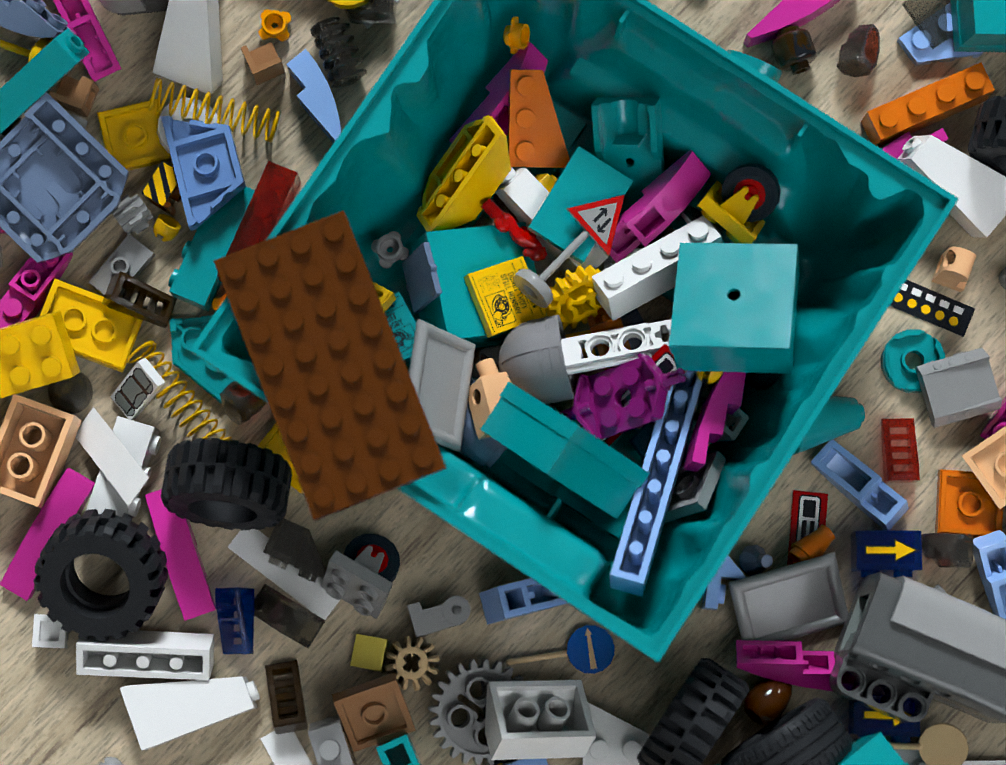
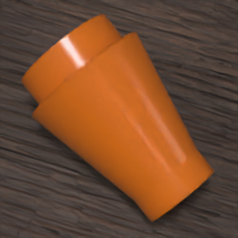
M821 525L815 531L792 544L788 557L794 564L822 556L835 539V535L827 526Z

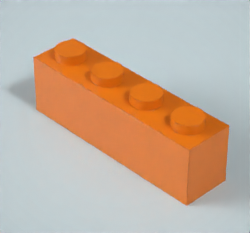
M982 62L867 111L861 120V124L870 142L877 147H881L907 132L911 134L985 102L995 89Z

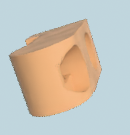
M949 247L940 256L931 282L962 292L965 289L977 255L961 247Z

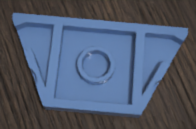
M162 116L161 119L188 227L193 231L246 187L232 130L229 125L205 124L203 121L192 119L189 122L173 120L171 116Z

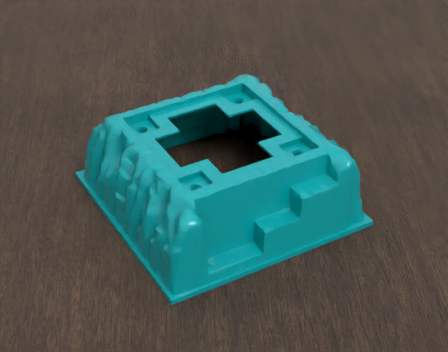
M433 0L266 239H271L344 210L372 282L394 292V294L400 292L416 323L417 320H420L419 313L413 312L409 292L406 290L407 284L401 264L404 260L394 262L390 268H383L379 264V256L372 251L371 244L375 239H380L383 235L396 231L400 234V240L403 247H405L407 243L415 241L427 232L416 216L418 208L422 206L423 193L433 169L452 144L449 142V139L490 94L485 87L514 55L510 53L509 45H506L503 40L504 29L507 25H511L513 16L519 17V23L529 25V41L548 60L544 75L569 158L572 157L578 146L597 157L594 152L591 105L597 97H661L665 170L691 149L711 173L704 186L689 203L690 206L701 211L702 209L697 205L716 181L723 184L728 173L739 165L747 163L761 164L770 169L778 179L781 189L779 203L773 213L764 219L766 223L752 244H798L799 285L792 374H782L773 385L766 389L757 390L744 383L740 409L749 417L748 421L734 441L708 442L707 454L719 451L726 458V461L722 467L707 509L664 523L643 597L610 588V573L634 494L618 519H616L508 448L489 469L486 465L480 466L465 454L462 455L460 452L439 444L437 445L447 469L397 489L658 663L959 198L648 0ZM628 158L627 163L634 165V160ZM513 167V169L527 168L533 176L548 173L556 178H559L564 168ZM482 209L475 220L454 229L474 227L484 210ZM679 214L669 226L674 230H678L687 225V223ZM717 225L726 232V230L721 225ZM389 247L387 251L392 252L393 248ZM675 287L661 295L674 302ZM226 297L194 342L190 351L268 403L228 297ZM411 360L405 362L408 372ZM700 399L697 411L705 400ZM634 428L626 431L613 449L642 468V457L629 442L639 431V429Z

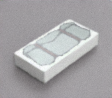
M144 358L134 365L110 397L128 419L133 420L141 414L165 384V381L150 362Z

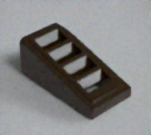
M119 272L111 278L102 304L116 311L166 328L177 299L123 272ZM124 288L125 291H124L123 296H122V298H121V297H119V294H120L121 289ZM133 292L138 293L134 303L130 302ZM148 297L150 298V301L148 303L147 309L142 308V306L144 304L145 298ZM159 301L163 304L160 309L159 315L154 314V311L157 302Z
M293 660L265 665L275 733L284 734L308 729L298 661ZM293 674L292 679L274 681V676ZM295 687V691L276 694V690ZM297 701V705L281 708L278 706V703ZM294 714L299 715L298 717L287 718L282 720L280 719V717Z

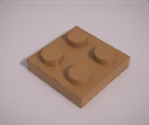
M395 672L332 694L333 703L353 752L416 731Z

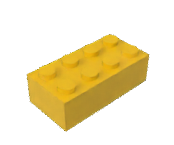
M60 310L0 328V399L72 378L80 372Z

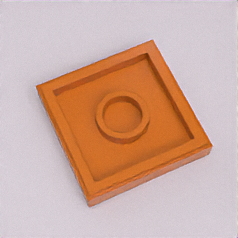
M938 470L935 534L980 537L997 530L1002 531L1003 508H998L973 472Z

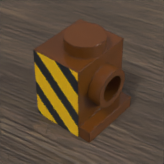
M161 162L142 191V195L148 202L172 216L176 213V209L173 206L174 203H179L182 199L173 163L169 166Z

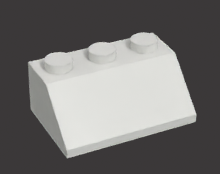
M582 680L488 682L485 735L491 760L585 757L596 738V733Z

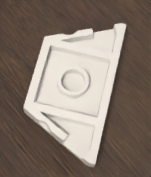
M587 702L596 738L585 757H582V765H640L637 756L649 738V734Z

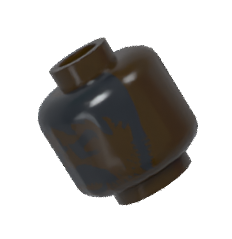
M797 25L778 31L775 34L776 38L772 42L771 48L779 69L782 71H792L793 75L808 71L811 68L809 64L817 56L809 31L799 29Z

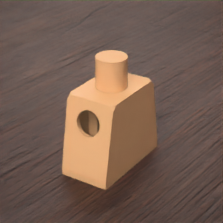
M493 358L484 359L475 365L480 378L469 388L468 403L478 439L490 437L480 429L500 400L501 392L507 383L511 382L506 372L499 373Z

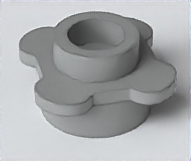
M391 231L380 239H375L371 244V249L379 256V264L383 268H390L394 262L405 260L409 256V250L403 247L400 240L401 236L396 231ZM389 247H392L393 251L388 252L387 249Z

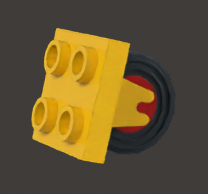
M747 163L739 165L729 172L723 184L716 181L697 206L702 209L701 213L708 221L720 224L726 230V235L734 243L752 244L766 223L764 219L773 213L779 203L781 189L777 177L770 169L761 164Z

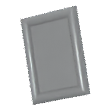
M417 320L409 375L436 443L459 452L462 445L476 345L423 320Z
M835 552L728 583L742 640L789 641L844 625L848 616Z

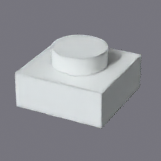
M34 614L32 647L67 648L68 633L61 629L63 624L58 620L53 622L46 614Z

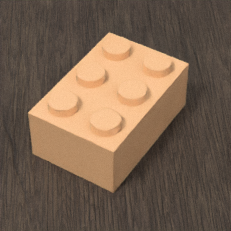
M14 394L0 427V494L42 509L59 481L82 420L70 413Z

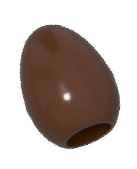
M765 678L748 692L744 701V710L756 723L762 725L769 724L779 718L787 708L792 696L793 687L791 684Z

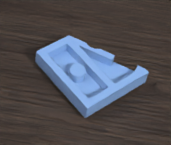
M950 4L931 15L897 40V43L915 66L930 64L933 61H954L955 58L969 56L977 58L984 53L954 52Z

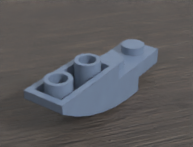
M0 0L1 27L23 35L54 39L67 28L76 35L67 27L68 22L64 18L49 12L45 8L46 3L42 0Z

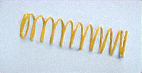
M158 77L155 79L148 107L149 111L152 109L156 90L159 85L157 99L158 113L162 111V108L171 89L169 103L170 116H173L179 103V100L181 98V95L183 93L181 107L182 120L186 118L191 107V104L193 102V99L195 97L193 120H199L207 100L205 124L211 123L216 112V109L218 107V104L219 109L217 123L220 124L223 102L222 95L218 96L213 111L208 120L211 99L210 91L206 93L201 104V107L199 109V112L196 116L199 95L198 88L194 89L184 113L187 91L186 85H183L181 87L174 107L172 109L175 86L174 82H170L164 95V98L162 100V103L160 105L162 93V79ZM232 98L221 124L225 123L231 108L229 126L233 132L243 111L241 123L242 136L248 132L254 117L253 138L257 139L266 121L265 141L272 143L279 120V110L275 114L269 137L270 108L266 110L256 134L258 104L255 105L244 131L247 103L246 101L242 103L232 127L235 99Z
M148 341L142 344L129 355L127 363H134L153 348L151 353L145 357L147 360L155 355H162L159 362L153 366L156 370L162 365L169 364V368L161 376L162 379L169 375L177 374L171 385L156 395V399L161 398L172 387L181 383L185 384L180 393L165 403L163 408H168L179 397L192 393L188 402L171 415V418L179 415L188 406L200 402L197 410L179 424L180 428L185 426L195 416L208 412L206 418L197 427L192 429L186 437L192 436L201 427L211 422H216L210 432L203 438L207 439L223 431L220 437L221 440L230 441L232 439L230 436L224 438L226 429L215 430L218 426V420H208L211 413L209 409L200 411L203 405L202 400L192 401L195 397V391H185L188 382L178 381L179 371L170 372L172 363L170 361L162 362L164 353L155 352L157 347L155 341ZM151 345L144 353L130 361L139 350Z

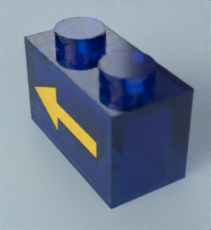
M854 531L851 533V572H861V578L878 572H893V578L900 576L912 578L913 572L922 570L921 531Z
M872 695L877 703H881L885 696ZM907 698L903 703V711L909 717L914 713L915 705L911 699ZM849 700V734H858V738L881 732L883 736H890V742L910 743V737H920V721L900 722Z

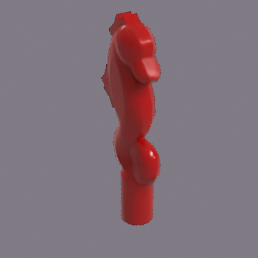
M491 198L487 199L480 206L494 220V225L501 233L509 232L512 240L525 249L523 250V256L529 257L533 261L544 260L548 256L546 247L542 246L536 235L529 231L528 227L522 226L520 228L516 219L510 213L503 212Z

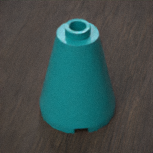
M831 395L793 455L859 429L861 423L865 420L863 405L858 403L853 397Z

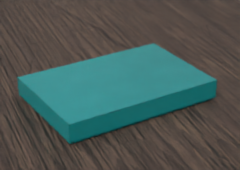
M578 146L527 229L563 252L584 230L566 208L625 195L633 180ZM589 236L570 257L582 264L595 245L593 239Z

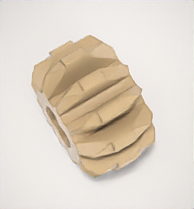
M408 635L404 639L406 644L404 649L399 642H393L394 648L399 653L398 655L391 652L386 653L385 656L395 660V664L386 665L385 671L397 669L398 672L395 674L397 680L404 677L401 689L406 690L409 680H413L414 690L419 691L420 684L418 679L422 678L424 683L429 686L432 684V681L425 675L427 671L436 675L439 673L437 668L429 667V663L440 661V657L438 655L427 656L435 648L432 643L427 645L424 650L420 649L424 642V638L421 636L417 638L416 645L413 647L411 637ZM410 654L414 658L416 654L421 659L418 662L420 669L416 672L410 669L409 673L404 668L407 664L405 658Z

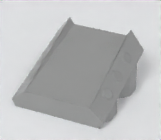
M983 348L959 352L951 357L916 366L917 377L931 425L934 428L1000 409L1002 399L999 396L989 362L990 356Z

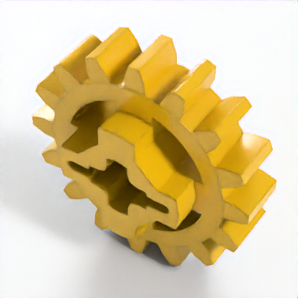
M579 265L573 273L566 270L563 279L555 278L556 284L554 287H550L553 293V301L544 308L547 317L559 315L564 329L568 324L574 329L580 321L586 324L588 321L587 317L590 315L596 317L598 309L602 308L596 298L597 292L594 289L592 276L601 271L598 268L594 269L592 265H588L584 270Z

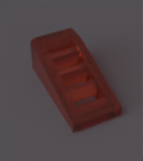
M914 418L881 419L884 483H916L920 481ZM890 428H906L907 434H890ZM907 440V446H891V441ZM892 453H908V459H893ZM893 465H908V471H894Z

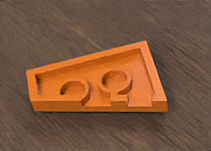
M509 69L508 150L511 167L565 168L570 160L543 70Z

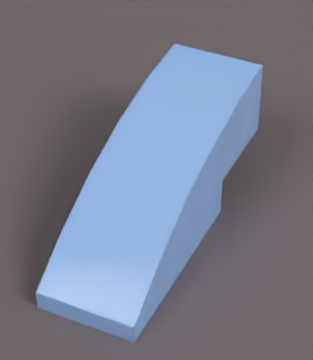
M304 49L286 65L289 74L303 89L297 95L300 106L331 142L334 143L342 132L337 106L321 69L310 53Z
M830 440L812 459L811 464L833 486L886 532H889L909 509L906 499L882 481L881 476L835 440Z
M997 530L970 540V544L992 612L1006 619V535L1001 530Z

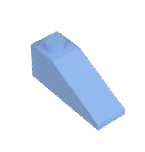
M531 578L496 586L479 593L487 625L568 604Z

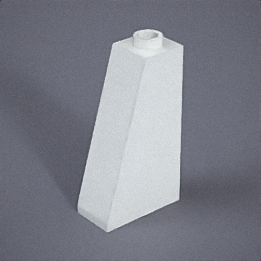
M169 0L152 73L193 89L198 88L199 91L204 93L210 91L212 94L221 85L222 60L218 0Z
M932 135L914 136L904 144L902 148L904 152L898 157V160L959 198L949 214L971 237L987 238L1006 216V177Z
M511 167V171L495 193L519 222H526L528 227L548 196L549 191L527 168L513 169ZM536 235L542 246L546 247V252L550 259L554 261L562 251ZM595 243L582 264L569 256L559 269L563 274H565L566 270H569L571 273L575 272L579 265L584 270L588 265H592L596 269L609 256Z
M243 676L130 685L120 688L141 751L154 748L258 708L255 701L260 699L254 681L248 682L247 677Z

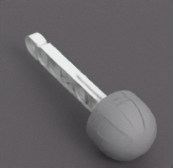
M559 315L526 321L515 327L504 339L498 358L499 372H506L515 386L544 404L574 399L575 385L573 374L618 366L639 358L637 356L639 353L649 355L652 358V355L665 343L669 347V341H662V334L668 333L670 339L672 319L631 325L570 338L565 336ZM630 338H638L642 341L641 346L635 350L626 349L624 344ZM599 344H605L610 347L608 353L603 356L593 355L592 350ZM582 348H585L588 358H584Z

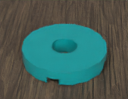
M907 329L895 334L885 344L881 354V369L886 380L896 389L906 393H920L922 390L916 370L906 365V355L908 353L919 355L921 365L927 362L944 359L945 352L941 343L935 337L927 334V332L920 329Z

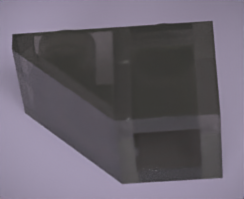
M283 518L279 524L275 525L263 551L265 555L270 557L268 563L286 570L287 565L299 569L297 575L313 583L316 582L317 578L323 580L326 571L310 530Z
M266 584L263 585L260 592L255 596L248 610L255 617L308 649L326 621Z

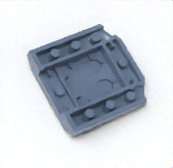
M47 92L0 141V228L37 263L74 252L119 206L129 175V171Z

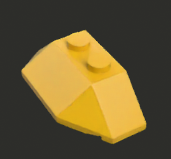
M486 115L482 119L466 124L431 172L423 193L422 206L418 208L416 214L427 232L450 230L475 220L482 211L480 206L493 196L511 171L507 136L492 116Z

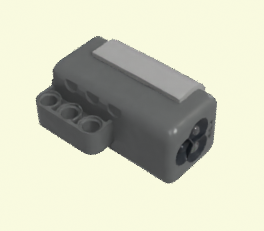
M881 572L865 576L857 589L834 650V655L837 659L829 679L832 691L843 698L900 722L921 721L926 716L933 699L987 723H1006V619L905 576L892 578ZM845 672L850 673L854 678V685L849 691L841 684V677ZM876 685H879L884 690L885 696L881 703L875 702L872 697V690ZM907 698L911 699L915 705V711L910 717L903 711V703Z

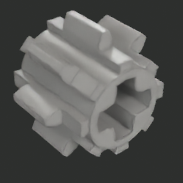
M138 194L131 198L128 195L120 200L119 206L112 212L127 235L133 231L139 234L149 227L147 222L154 218Z

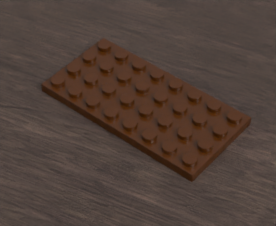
M344 210L214 260L314 521L447 469Z

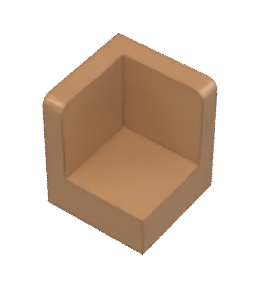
M272 42L250 52L246 45L240 47L257 85L285 73L282 61L278 57Z
M65 76L61 80L57 92L49 91L48 94L64 109L88 118L99 88L94 80L82 76L79 81Z

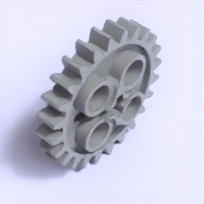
M487 658L482 659L480 667L477 666L474 659H469V669H465L462 664L457 663L458 674L454 675L447 670L445 673L449 681L447 683L442 681L436 682L442 689L441 693H431V696L438 701L437 705L428 706L429 711L437 714L436 717L428 720L429 724L439 725V728L433 732V736L435 738L444 736L445 738L441 742L440 747L446 749L452 745L450 756L455 758L461 752V760L464 764L468 763L471 756L474 758L475 765H481L483 758H486L489 765H494V760H491L488 744L480 743L478 740L479 731L485 727V718L482 716L478 717V714L460 702L457 696L461 694L483 708L486 705L488 682L523 680V677L520 675L512 679L510 678L513 673V668L510 666L501 672L502 666L500 661L496 660L492 668H490ZM477 680L483 681L485 685L484 693L480 697L473 698L469 692L471 684ZM458 708L465 709L467 713L466 720L460 725L452 724V712Z

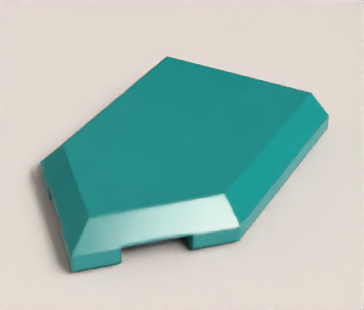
M213 315L170 319L172 363L219 403H224L240 384L190 351V348Z

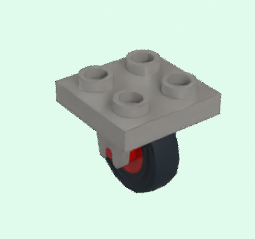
M362 534L355 537L346 546L343 554L337 550L329 560L321 587L332 598L342 599L353 605L358 613L377 619L384 608L393 585L392 582L396 579L400 568L399 552L395 545L384 536Z

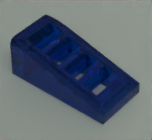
M215 588V603L223 654H253L255 588ZM234 611H237L238 618H234ZM234 625H239L240 631H234ZM234 638H241L242 644H234Z

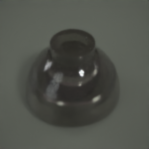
M79 372L72 378L49 384L47 393L49 401L54 408L70 414H76L89 405L93 395V388L87 376Z

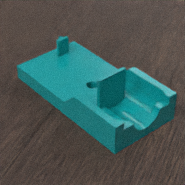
M597 97L591 105L594 152L596 156L604 163L633 180L624 196L620 215L642 198L644 194L641 191L665 171L661 97ZM627 159H633L634 165H629Z

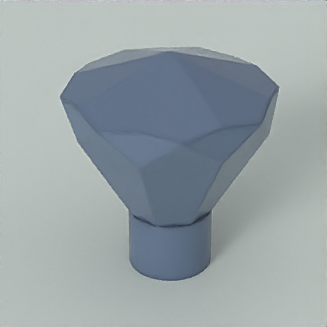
M758 545L746 546L739 556L740 567L749 576L762 573L773 563L772 557L767 555L765 550Z

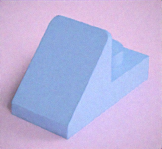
M729 556L726 557L704 591L702 609L717 610L718 604H724L726 585L721 584V579L736 581L746 578Z

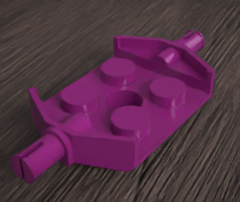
M639 353L637 354L639 358L591 376L579 375L573 406L563 411H558V413L571 421L578 420L585 430L602 440L662 419L667 393L671 390L670 386L685 382L686 377L682 376L685 375V372L682 368H678L671 372L663 373L649 355ZM629 390L631 401L624 407L621 398L623 393Z

